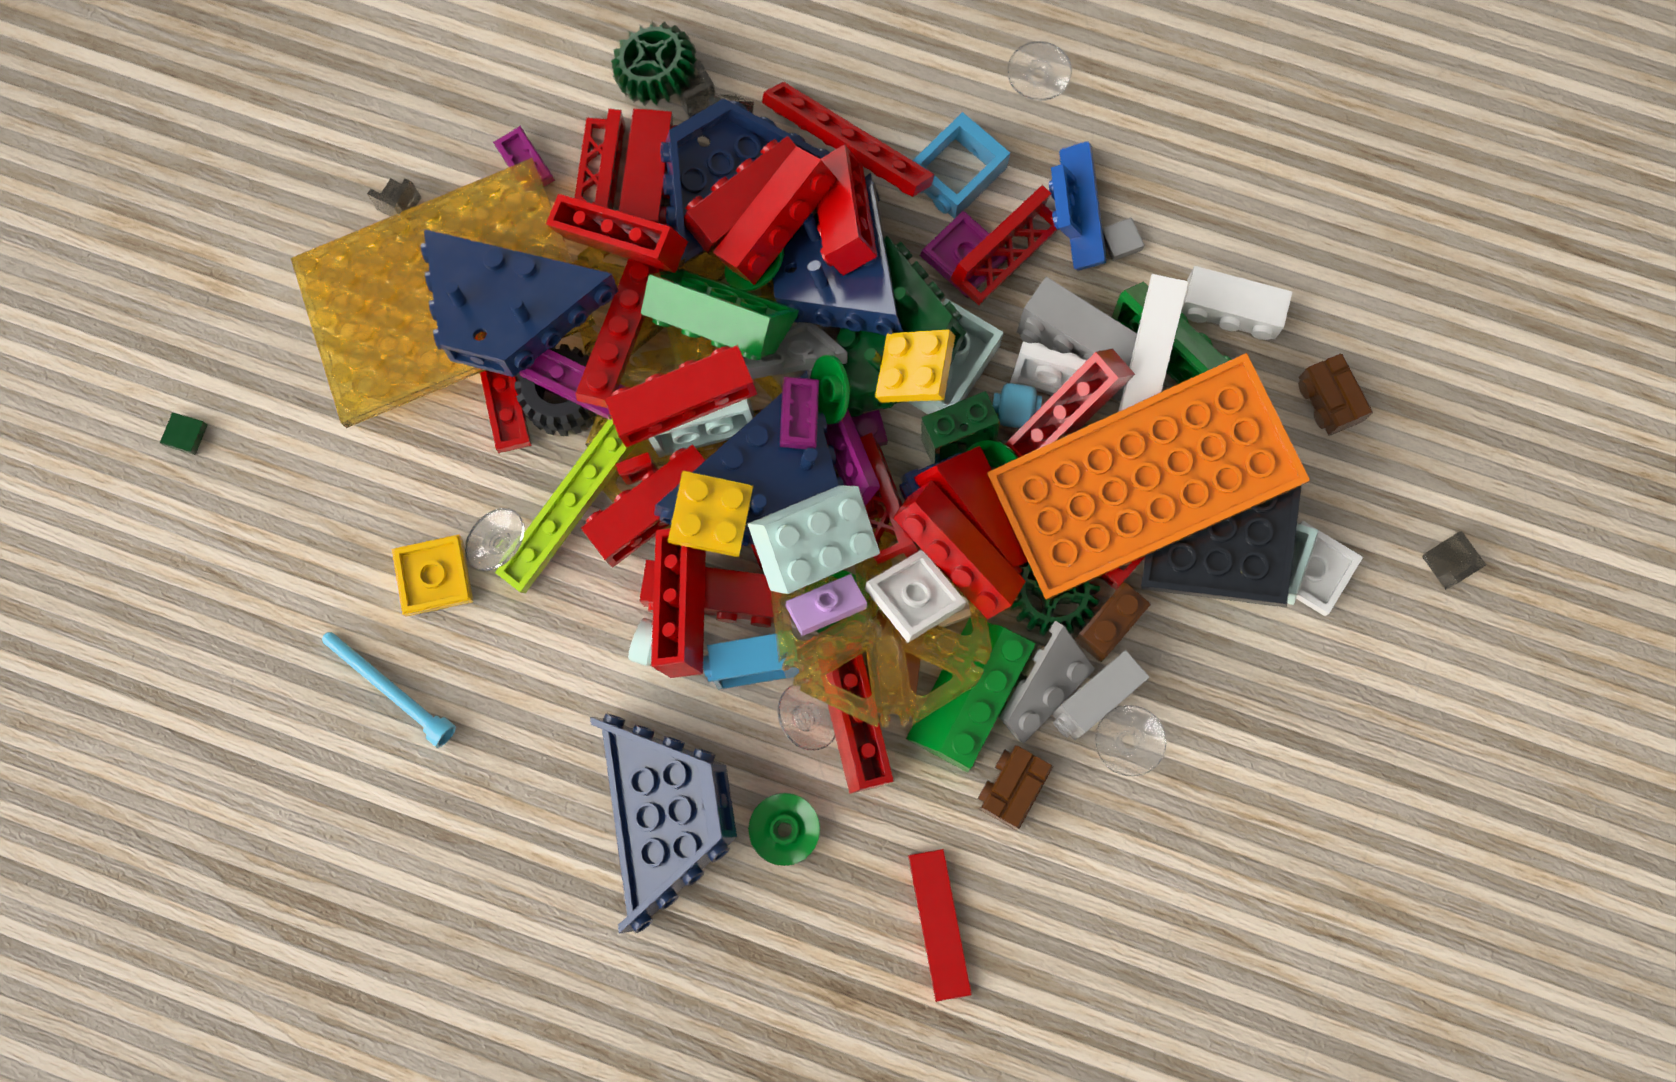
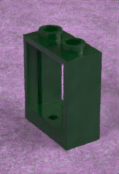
M984 391L921 417V441L932 466L964 453L977 442L985 440L997 441L1000 421L987 392ZM959 444H965L966 449L960 450L958 448Z

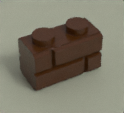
M1341 353L1309 366L1298 377L1300 380L1298 383L1300 393L1305 399H1310L1315 409V422L1319 428H1325L1328 436L1362 423L1373 413Z
M1123 582L1074 640L1095 659L1102 662L1151 604L1131 586Z
M1015 745L1011 752L1006 749L1003 751L995 765V768L1000 770L994 783L987 780L977 799L983 801L979 808L982 812L1017 831L1023 824L1053 766Z

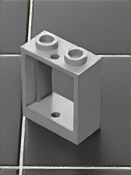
M1125 650L1053 712L1052 715L1056 718L1053 723L1064 737L1068 738L1071 736L1076 740L1150 677Z

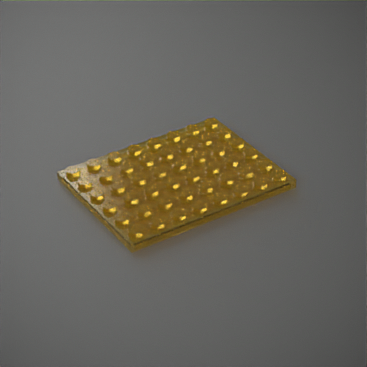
M533 158L291 258L340 423L345 428L486 371L452 362L443 349L439 350L436 346L433 330L438 329L437 320L433 319L429 307V300H434L433 292H430L425 279V272L429 271V264L425 262L421 251V244L425 243L424 229L574 264L563 236L546 225L552 205ZM593 314L589 315L581 326L573 328L561 339L596 325ZM478 333L475 336V340L481 341L485 339L487 333Z

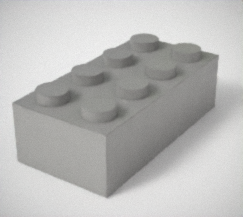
M1047 276L1024 307L1017 333L1020 334L1024 342L1030 344L1040 343L1050 350L1060 353H1073L1084 360H1088L1096 351L1114 349L1128 367L1130 366L1137 333ZM1125 385L1112 399L1121 401Z

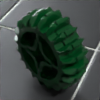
M652 21L648 28L640 25L638 32L628 31L629 38L627 40L619 39L620 48L613 50L614 59L611 60L613 77L621 92L625 96L628 95L633 102L639 100L645 106L651 100L658 106L659 101L665 99L670 103V96L674 94L681 96V88H690L689 79L696 78L695 68L698 67L696 49L685 31L681 32L676 25L670 27L664 21L657 27Z
M1027 561L1019 566L1022 570L1019 574L1026 582L1017 595V600L1013 602L1009 609L1011 611L1021 609L1022 612L1016 617L1017 622H1022L1025 618L1030 620L1026 630L1030 632L1035 625L1041 626L1039 636L1044 637L1048 628H1051L1053 623L1057 621L1064 625L1069 634L1072 635L1074 633L1073 624L1077 628L1082 629L1086 625L1083 617L1091 619L1095 613L1090 607H1097L1100 600L1092 596V594L1098 593L1100 586L1090 584L1089 582L1096 578L1079 585L1080 593L1076 592V588H1072L1061 593V595H1057L1050 604L1051 598L1045 599L1037 580L1027 579L1033 572L1029 562ZM1026 590H1029L1031 595L1041 600L1042 613L1031 605ZM1071 602L1078 603L1077 609L1072 613L1062 617H1052L1056 605L1061 603L1070 604Z

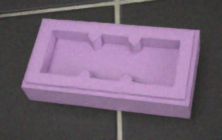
M850 574L786 601V608L801 636H804L866 609L867 602Z

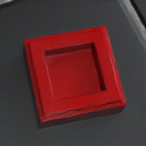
M649 452L616 464L619 475L626 485L641 481L646 473L657 468Z

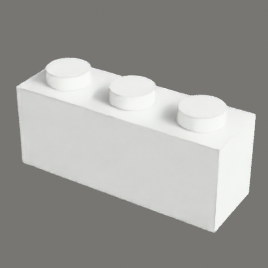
M1194 266L1187 279L1188 285L1181 312L1189 320L1198 323L1207 321L1218 324L1220 328L1227 331L1240 330L1252 333L1253 337L1261 340H1275L1285 325L1292 291Z

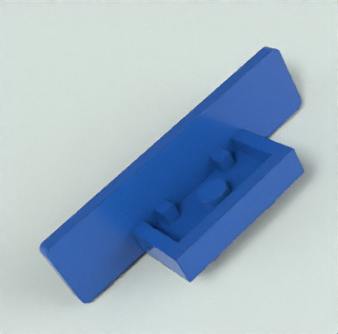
M1086 141L1059 151L1061 165L1051 167L1052 180L1049 181V190L1052 193V198L1055 200L1056 210L1052 213L1053 222L1056 229L1062 231L1070 239L1073 267L1077 271L1102 265L1107 261L1092 145Z

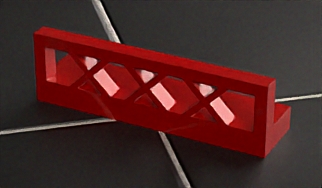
M608 109L607 119L586 117L574 197L575 199L587 202L583 198L584 191L595 184L597 190L595 201L592 204L614 210L626 126L621 110ZM593 128L605 129L604 142L600 145H597L592 139ZM600 155L599 172L593 175L588 169V162Z
M1043 185L957 264L950 280L976 304L980 305L1058 231L1053 222V212L1045 206L1052 193ZM1037 214L1051 225L1047 230L1033 229V218ZM1014 236L1028 237V248L1013 249L1012 238ZM993 256H1007L1008 267L1006 269H992L991 258ZM972 276H986L987 287L982 292L978 291L968 281Z
M871 432L860 437L880 488L866 504L865 509L868 515L874 503L886 508L880 522L869 519L871 527L876 528L873 533L877 545L884 531L895 534L898 540L897 544L881 550L880 554L874 556L877 564H880L903 553L908 558L920 551V548L892 519L903 503L882 448Z

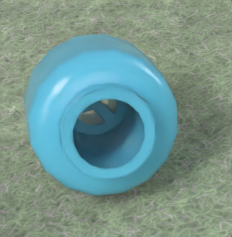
M1006 383L1002 387L1001 394L994 393L992 404L995 412L998 414L1000 425L1021 428L1041 408L1042 396L1037 395V391L1033 386Z

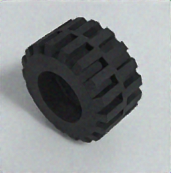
M560 344V349L555 347L550 349L586 367L590 358L588 354L584 356L582 350L574 347L571 351L568 344ZM520 373L516 375L519 382H515V390L518 393L516 397L529 420L538 429L544 428L547 434L554 435L558 431L560 436H568V431L573 430L576 435L582 432L580 427L584 424L588 428L594 424L591 419L593 416L599 418L600 415L570 400L559 404L544 401L543 397L546 388L521 377Z

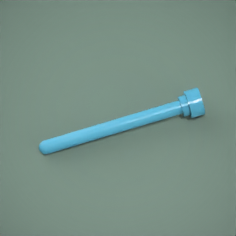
M327 632L323 635L322 641L328 648L424 727L423 732L427 734L426 739L436 748H440L449 741L456 731V726L446 717H433L334 633Z

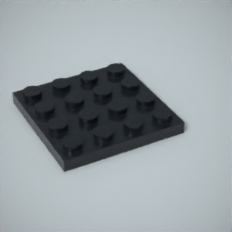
M1302 485L1146 555L1141 583L1142 590L1287 608Z

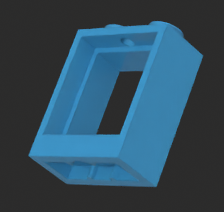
M963 112L912 160L927 169L926 167L956 139L986 165L958 194L954 193L936 176H934L932 185L920 192L928 195L940 212L948 213L954 219L1007 169L1010 152Z
M792 631L707 645L708 655L703 656L705 677L708 678V682L713 681L718 690L800 676Z

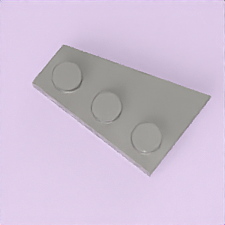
M799 322L791 326L774 354L761 357V360H752L745 357L743 359L751 378L755 379L812 369L816 360L823 355H833L842 364L847 363V351L816 324Z
M1057 621L1053 623L1049 630L1053 635L1045 649H1038L1033 661L1036 664L1028 678L1020 680L999 717L1014 737L1023 744L1095 670L1064 625Z

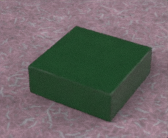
M172 412L160 444L196 455L208 424L204 421Z

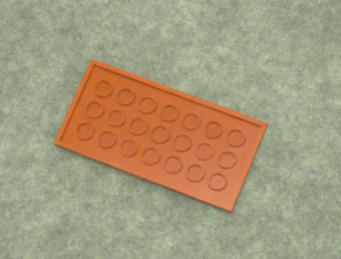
M1247 353L987 472L1046 600L1310 481Z

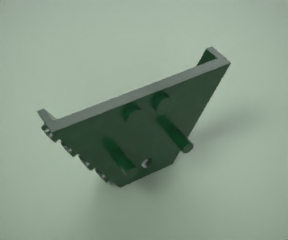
M886 235L885 244L894 288L893 296L896 300L898 316L904 332L951 330L955 335L951 358L952 364L966 334L965 329L958 322L963 316L950 301L944 305L941 300L946 295L934 281L927 284L925 279L929 277V274L917 260L913 264L910 263L909 260L913 255L901 241L895 245ZM841 328L835 342L847 351V363L843 364L851 388L847 408L851 417H858L864 412L875 409L891 408L894 404L901 403H881L875 397L886 336L879 333L851 331Z

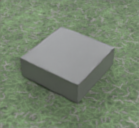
M1132 217L1103 228L1104 243L1112 261L1142 251L1145 246Z

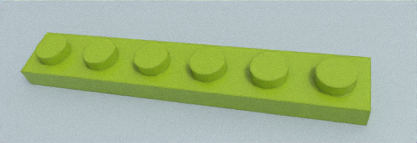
M612 418L607 420L495 571L498 576L520 593L526 594L617 471L616 464L624 461L636 444L625 447L617 434Z

